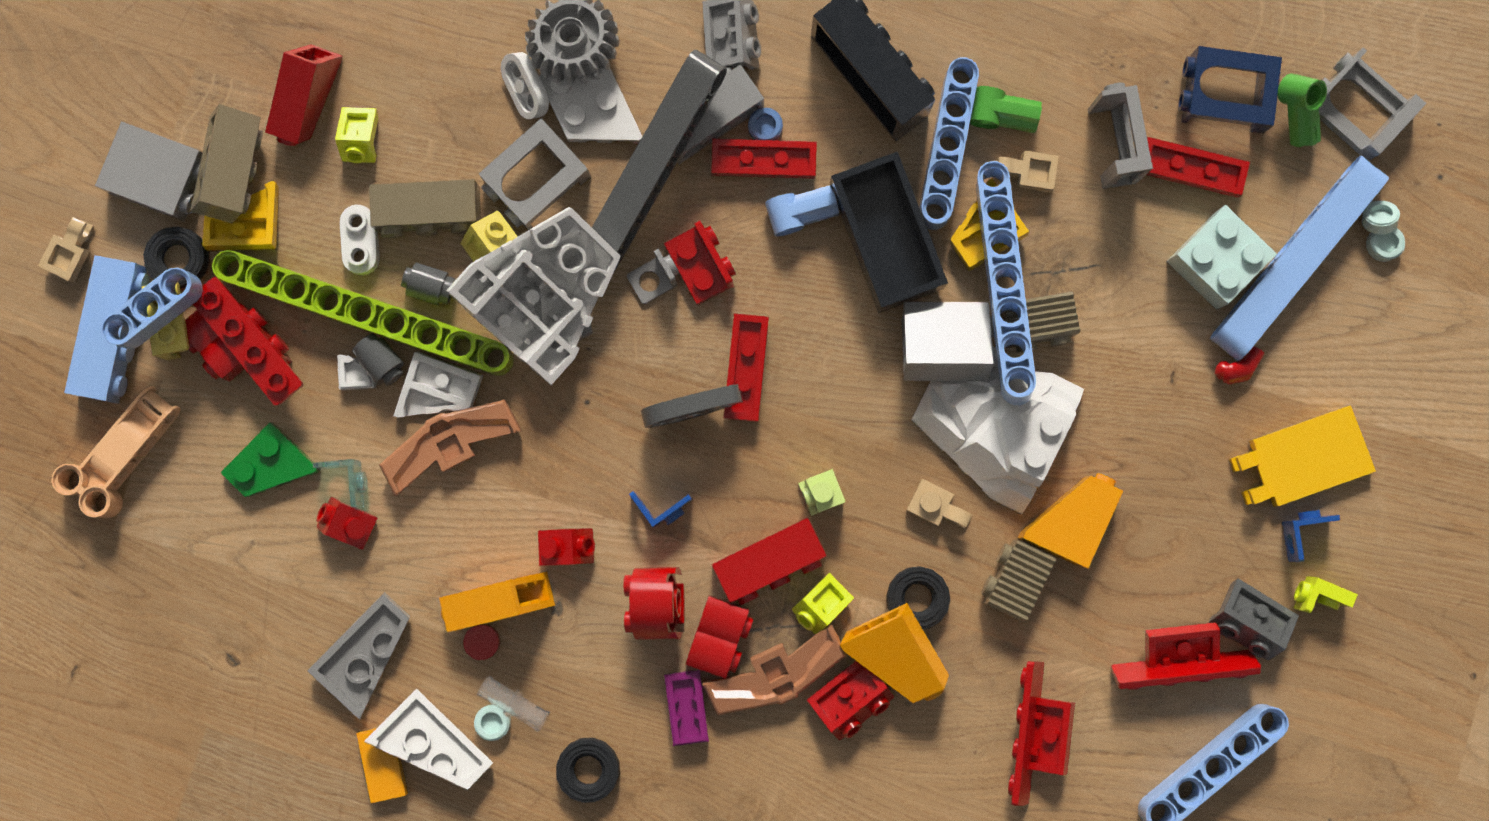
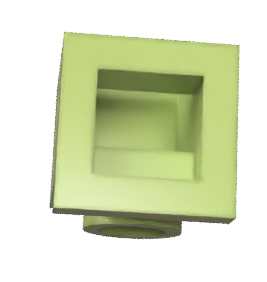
M833 469L798 483L811 516L845 503Z

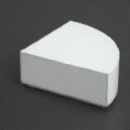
M337 355L339 390L376 388L374 381L355 361V358Z

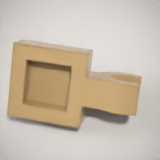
M1025 150L1021 155V160L1009 157L998 158V162L1008 168L1010 177H1018L1017 187L1050 193L1054 190L1059 156Z
M73 217L68 224L63 238L56 235L52 236L38 266L69 282L75 283L90 252L81 246L90 238L95 226Z
M924 479L921 480L906 510L936 526H939L942 518H945L965 528L972 516L967 511L950 504L954 494Z

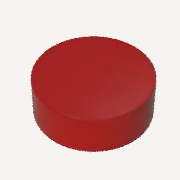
M476 625L466 632L463 646L471 658L486 660L493 657L499 650L500 636L496 629L490 625Z

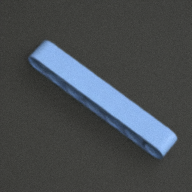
M1359 156L1340 176L1220 323L1210 339L1236 361L1241 360L1379 193L1389 177L1365 157Z
M990 161L980 167L977 175L976 194L1001 393L1006 402L1020 406L1026 404L1031 399L1036 387V375L1010 174L1004 164L998 161ZM989 177H995L1000 180L1001 184L997 187H990L984 183V180ZM993 210H999L1006 217L997 221L991 219L988 213ZM1003 243L1010 248V251L1006 254H998L993 251L992 246ZM1000 277H1009L1014 281L1015 285L1008 289L1002 288L996 283V280ZM1007 310L1013 311L1018 315L1019 320L1014 323H1007L1002 320L1000 314ZM1012 344L1021 347L1024 354L1021 357L1012 358L1005 353L1004 348ZM1014 379H1021L1027 384L1028 390L1023 393H1016L1011 390L1008 383Z

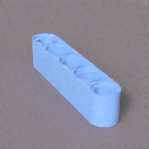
M967 57L955 59L950 64L943 81L919 205L929 230L942 228L948 222L953 212L979 77L977 64ZM957 71L965 72L970 81L965 84L958 83L953 78V73ZM950 104L960 106L963 116H950L946 107ZM945 137L953 139L956 142L957 149L954 151L944 150L940 145V139ZM936 171L946 172L950 177V183L947 185L938 184L933 178V173ZM931 204L939 205L944 211V217L940 219L931 218L926 211V207Z
M1256 704L1141 799L1138 805V815L1141 820L1152 821L1151 810L1154 806L1163 804L1165 813L1162 819L1158 821H1182L1285 735L1289 727L1286 714L1281 709L1266 704ZM1270 712L1274 720L1273 725L1270 729L1263 730L1261 726L1262 717ZM1244 735L1247 743L1246 747L1242 752L1236 753L1233 746L1234 741L1237 737ZM1217 758L1219 769L1216 774L1208 776L1206 765L1209 760ZM1185 781H1190L1192 784L1191 794L1186 798H1180L1178 794L1179 786Z

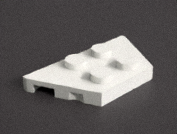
M572 36L567 43L575 42L579 37ZM610 67L609 70L598 69L599 79L594 78L592 74L587 76L586 85L582 84L580 79H575L572 87L567 85L565 78L557 85L553 82L552 76L546 79L540 74L539 78L549 96V102L568 142H586L588 140L597 141L598 143L632 141L635 144H639L642 134Z

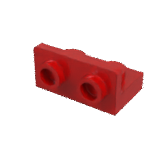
M701 221L694 223V227L664 243L697 306L734 287L731 277L736 275L728 257L720 258L715 248L720 243L711 226L704 228Z
M855 661L808 698L807 701L830 732L840 741L844 737L847 739L857 734L862 728V723L872 715L878 716L890 706V701L894 698V695L879 677Z

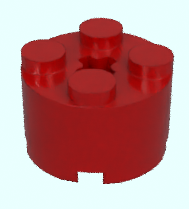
M679 567L635 568L632 575L624 576V595L626 597L629 596V611H625L624 629L626 633H633L636 640L680 639L683 632H676L677 624H684L685 619L684 584L676 583L675 575H682Z

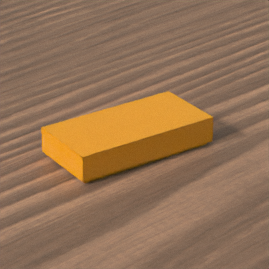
M377 728L356 733L370 803L402 797L408 794L401 759L364 742Z

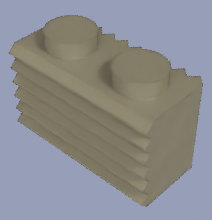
M1073 292L1026 299L1032 350L1038 349L1037 343L1050 341L1051 347L1072 343L1071 337L1080 333ZM1007 310L1000 314L1002 320L1007 323H1014L1019 320L1018 315L1013 311ZM1012 344V345H1008V346L1006 347V348L1016 347V352H1017V353L1023 352V350L1021 349V347H1019V346H1017V345H1013V344Z
M1013 540L1011 545L1005 543L996 561L1001 564L996 577L990 575L982 589L981 594L986 596L983 604L1020 622L1026 623L1056 558L1019 540Z

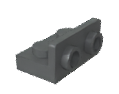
M1237 578L1230 584L1220 610L1211 616L1208 623L1216 622L1222 636L1235 640L1248 648L1253 655L1270 660L1286 650L1299 615Z

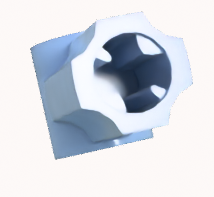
M831 185L798 195L794 193L779 195L765 202L775 237L795 233L803 229L804 225L839 215L836 197Z

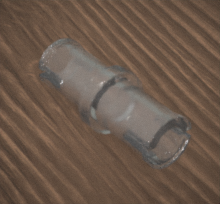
M491 676L486 678L477 696L504 710L503 715L510 718L513 716L535 729L536 732L540 731L550 714L549 711L524 698V693L520 690L514 692L494 680Z

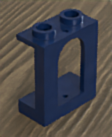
M1198 46L1190 57L1187 56L1183 64L1182 76L1187 78L1186 90L1181 91L1178 102V110L1183 111L1181 123H1187L1191 118L1249 125L1250 132L1264 134L1274 126L1282 57ZM1215 67L1257 73L1253 105L1208 98L1200 88L1202 73L1209 68Z

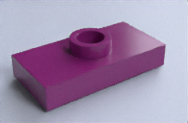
M700 670L664 674L673 746L709 742Z

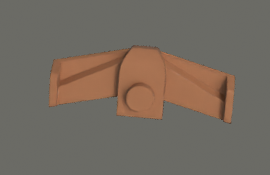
M505 400L451 413H440L426 420L424 426L381 462L379 466L394 496H398L436 461L442 472H446L476 456L470 445L471 443L522 432V429Z
M831 622L791 655H788L783 643H780L750 657L755 669L754 672L729 676L726 679L702 681V685L717 715L774 704L782 705L798 698L803 690L847 655L840 646L841 641Z

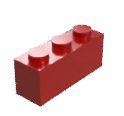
M805 518L713 563L712 566L729 602L737 600L741 606L759 597L756 590L768 584L771 590H774L790 582L791 580L788 575L799 569L802 570L803 574H807L823 566L820 559L826 557V553L809 519Z

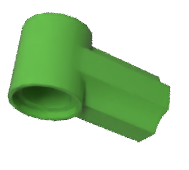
M1294 73L1287 74L1279 84L1277 95L1279 101L1287 105L1290 145L1296 147L1313 146L1321 141L1319 108L1325 102L1327 86L1322 80Z
M978 86L976 88L970 124L984 129L1005 127L1035 133L1040 121L1042 102L1009 96L999 88Z

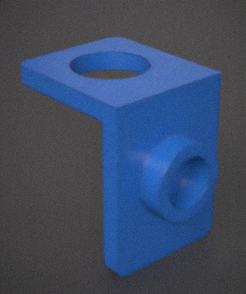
M635 491L629 494L652 527H656L663 521L670 525L685 514L682 507L693 500L688 494L657 518H654Z
M1320 510L1299 512L1298 520L1282 522L1288 561H1304L1299 526L1340 520V515L1321 516Z

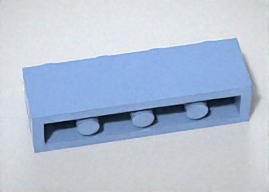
M94 256L64 393L119 404L120 397L125 394L127 388V378L125 376L127 364L131 362L135 349H126L108 343L101 334V325L109 314L139 292L142 286L149 284V275L144 266L133 262ZM128 323L123 324L119 328L118 335L120 340L128 335Z

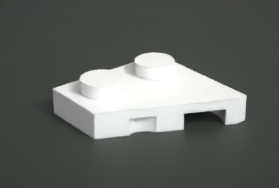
M414 352L393 416L405 417L473 407L483 375L424 353Z

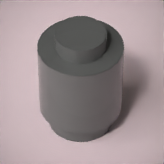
M416 262L413 268H406L401 287L406 288V296L437 306L440 303L448 305L452 296L446 290L453 284L456 278L450 277L448 272Z
M374 333L369 334L353 348L352 352L356 355L355 361L377 386L383 383L386 386H390L403 375L401 368L404 362L382 337L377 338Z

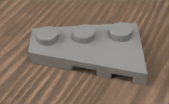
M384 592L308 669V672L360 719L410 615Z

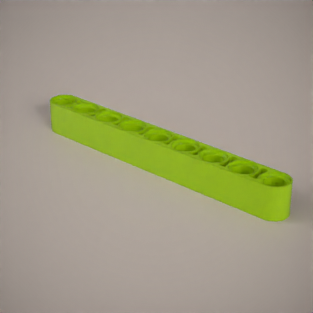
M221 251L213 259L212 269L216 277L235 287L369 333H374L375 335L492 375H504L513 366L514 358L512 352L502 343L236 251ZM238 260L239 270L233 276H228L227 268L229 264ZM270 271L272 274L271 283L267 287L261 288L259 283L260 277L265 272ZM298 283H304L305 292L303 296L294 299L292 289ZM331 294H337L338 304L332 310H326L324 305L326 298ZM369 305L371 307L370 317L366 321L359 322L357 318L359 308ZM402 316L404 318L403 329L397 333H392L390 331V322L393 318ZM431 327L436 328L438 333L437 339L432 344H424L422 340L424 331ZM464 338L469 339L471 343L469 352L466 355L457 356L455 352L456 343ZM494 350H502L504 354V361L498 367H490L487 361L489 354Z

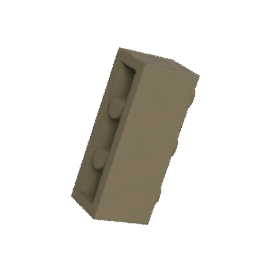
M221 104L212 112L209 117L190 212L233 223L241 214H246L251 195L246 193L248 182H252L257 168V162L252 161L254 150L257 151L263 138V131L258 130L261 117Z
M474 179L369 185L370 225L375 231L381 233L382 237L403 236V231H416L417 235L431 236L436 235L437 230L451 229V233L466 234L471 224L481 220L480 186Z

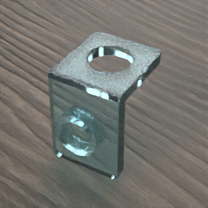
M347 459L313 463V468L320 470L348 467L351 507L364 508L363 493H366L368 490V480L366 472H361L360 460Z

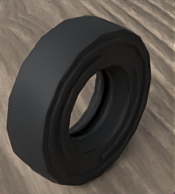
M179 226L164 228L156 232L147 242L143 254L144 266L150 277L154 280L164 271L168 270L164 262L166 251L174 245H182L189 253L188 264L183 270L194 274L201 280L206 274L210 262L209 251H206L202 246L203 239L192 230ZM185 278L178 281L180 289L187 287Z
M921 566L906 568L896 574L889 584L886 595L888 609L891 611L906 604L905 593L909 587L916 584L924 585L931 592V604L922 612H912L922 629H929L940 623L948 612L951 601L949 587L943 577L932 569Z
M580 738L570 743L561 752L556 764V779L561 790L571 799L582 803L597 802L607 797L616 787L620 776V762L615 751L606 742L596 738ZM584 756L596 758L602 767L600 778L592 784L581 782L575 775V764Z

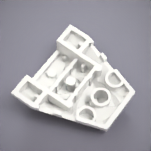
M568 207L472 262L446 291L514 355L552 385L575 359L579 351L577 344L585 327L589 328L593 319L590 316L598 297H603L621 256L572 208Z
M998 367L992 368L989 381H930L911 420L942 451H945L959 465L958 467L982 488V491L990 499L1023 514L1032 500L1036 489L1043 483L1075 419V411L1084 389L1053 373L1035 371L1036 387L1031 399L1026 404L1017 406L1006 402L1002 396ZM1014 379L1008 383L1011 390L1016 393H1023L1028 390L1027 384L1021 379Z

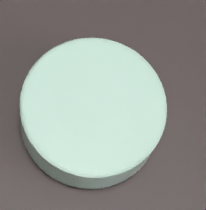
M1387 201L1371 202L1363 211L1362 225L1367 231L1374 234L1391 233L1398 227L1400 211L1396 205Z
M1398 228L1388 234L1370 233L1366 240V248L1374 259L1382 262L1390 261L1400 256L1404 251L1405 238Z
M489 704L481 708L474 719V728L477 734L487 741L501 739L511 727L509 712L498 704Z

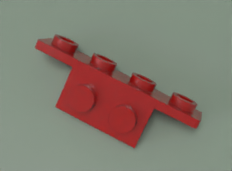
M213 277L202 286L201 297L193 306L272 404L276 406L281 405L303 387V382L289 366L292 362L286 354L289 351V347L277 334L271 336L264 327L268 323L265 317L255 307L250 309L239 304L220 279Z
M1215 622L1145 630V661L1111 665V673L1119 689L1137 690L1146 686H1173L1183 682H1209L1213 679L1229 677L1245 678L1248 675L1260 674L1261 665L1249 650L1220 653V628Z
M1028 661L1027 667L1023 668L1020 678L1021 688H1024L1023 703L1019 704L1016 714L1020 730L1019 738L1015 739L1012 749L1013 759L1016 760L1015 774L1011 775L1008 785V793L1012 796L1011 805L1013 806L1029 804L1033 770L1058 775H1067L1075 703L1041 697L1044 662Z

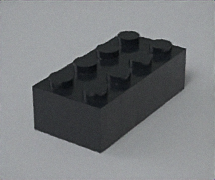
M832 0L813 15L811 38L895 142H897L928 118L935 102L933 97L935 94L934 89L925 78L919 79L912 71L913 65L909 57L902 50L897 52L890 44L891 38L887 30L880 23L876 25L867 15L869 11L862 0Z
M898 151L831 176L829 185H831L834 191L838 209L878 313L900 306L904 302H911L938 292L946 287L948 284L947 278Z

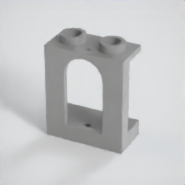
M1362 48L1353 56L1347 52L1335 64L1333 69L1337 73L1330 81L1326 77L1322 79L1327 86V96L1325 102L1319 108L1320 120L1360 156L1362 155L1370 161L1384 151L1427 103L1417 94L1408 100L1360 59L1367 51L1365 48ZM1347 80L1355 83L1391 115L1371 138L1366 136L1331 103L1330 91L1339 81Z
M1122 82L1107 85L1104 87V91H1101L1088 108V114L1111 110L1120 160H1115L1100 176L1103 189L1137 184L1153 169L1137 85L1125 87V83Z
M542 118L479 173L485 182L481 189L494 203L500 199L508 207L503 213L517 228L523 224L528 230L533 228L531 223L577 182L582 185L591 177L586 166ZM542 143L564 168L525 201L517 202L510 200L505 196L502 189L504 177Z

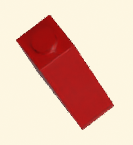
M312 44L283 52L265 133L276 136V140L279 143L288 146H297V144L311 139L343 56Z

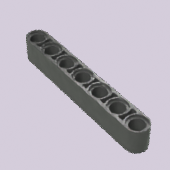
M693 50L686 58L592 226L621 256L614 272L726 76L727 68L698 50Z

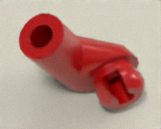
M1253 346L1241 361L1231 364L1227 361L1219 362L1214 372L1216 378L1223 380V383L1229 385L1248 381L1256 371L1265 352Z

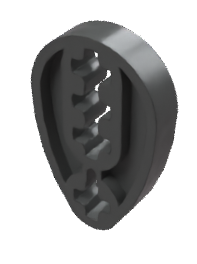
M736 384L654 404L643 408L641 415L644 427L653 428L703 416L740 404L743 401L739 385Z

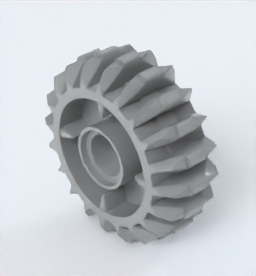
M546 0L545 5L547 9L545 11L535 9L537 19L528 20L530 31L525 32V40L528 44L526 45V52L531 57L533 67L540 69L541 75L546 79L552 76L553 82L557 85L564 78L570 87L574 84L575 79H580V82L586 85V77L591 74L594 78L599 79L598 69L609 70L610 64L608 59H616L617 52L615 47H618L620 44L619 37L616 35L619 29L617 23L613 21L614 18L609 9L605 10L600 0L594 3L592 0H558L554 4ZM572 36L579 37L575 42H566Z

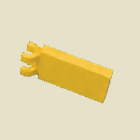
M1351 405L1250 440L1249 443L1252 451L1229 459L1233 472L1243 471L1256 466L1263 485L1241 492L1246 505L1257 504L1271 499L1273 507H1278L1376 472Z

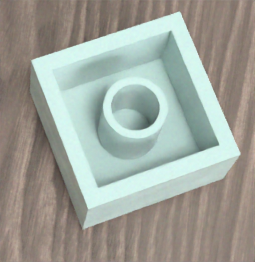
M1224 205L1167 262L1217 310L1229 304L1277 253L1227 205Z

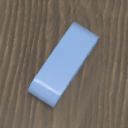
M170 268L164 271L103 320L101 325L103 338L110 344L126 349H135L201 297L203 287L200 279L180 268ZM185 278L187 287L183 293L177 295L175 292L176 283ZM156 300L158 310L153 316L148 317L147 307ZM128 323V335L120 340L118 335L119 328L123 324Z

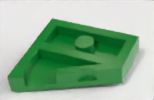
M269 422L220 473L244 497H251L273 487H280L291 483L293 480L316 474L321 469L274 423Z

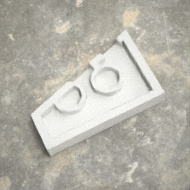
M418 689L364 741L465 790H468L493 764Z

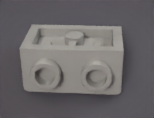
M752 0L703 1L706 56L726 68H736L741 64V66L751 70L758 69L761 45L757 38L756 30L759 13Z

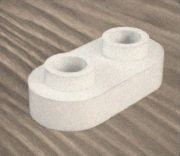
M523 52L505 55L501 62V75L518 112L525 119L543 117L548 110L549 96L536 69L531 63V59Z
M352 205L346 208L340 217L342 261L349 271L356 275L364 276L372 273L379 264L378 232L370 225V210L362 205ZM357 216L362 217V224L359 227H352V220ZM360 250L364 251V259L360 262H355V253Z

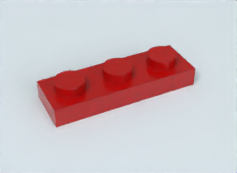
M1147 137L1153 169L1146 174L1147 176L1236 198L1243 195L1250 165L1249 161Z
M712 139L711 175L815 179L817 142Z
M734 313L727 386L738 384L743 402L725 408L723 419L758 422L769 317Z

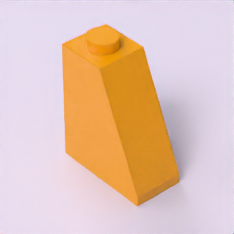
M1097 473L1095 477L1086 476L1020 532L1018 538L1080 568L1088 569L1122 496L1123 490L1114 487L1116 481L1103 474Z
M547 571L439 598L441 617L445 622L447 632L555 606Z
M908 603L847 631L840 643L842 650L912 703L922 699L931 701L944 692L949 674Z

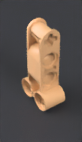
M154 386L147 387L135 398L81 465L63 464L53 472L51 482L56 492L62 495L79 497L78 504L80 510L88 517L109 519L120 513L123 507V499L117 490L179 416L180 407L177 405L172 406L156 393L157 389ZM74 472H77L79 483L77 487L72 489L69 484V478ZM103 493L106 497V506L103 510L99 511L96 507V499Z

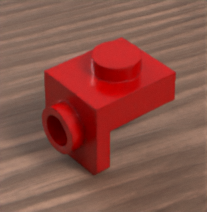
M331 496L328 503H324L319 509L316 521L318 522L317 529L324 535L363 550L378 518Z
M593 529L539 530V566L594 563L595 542L593 539Z

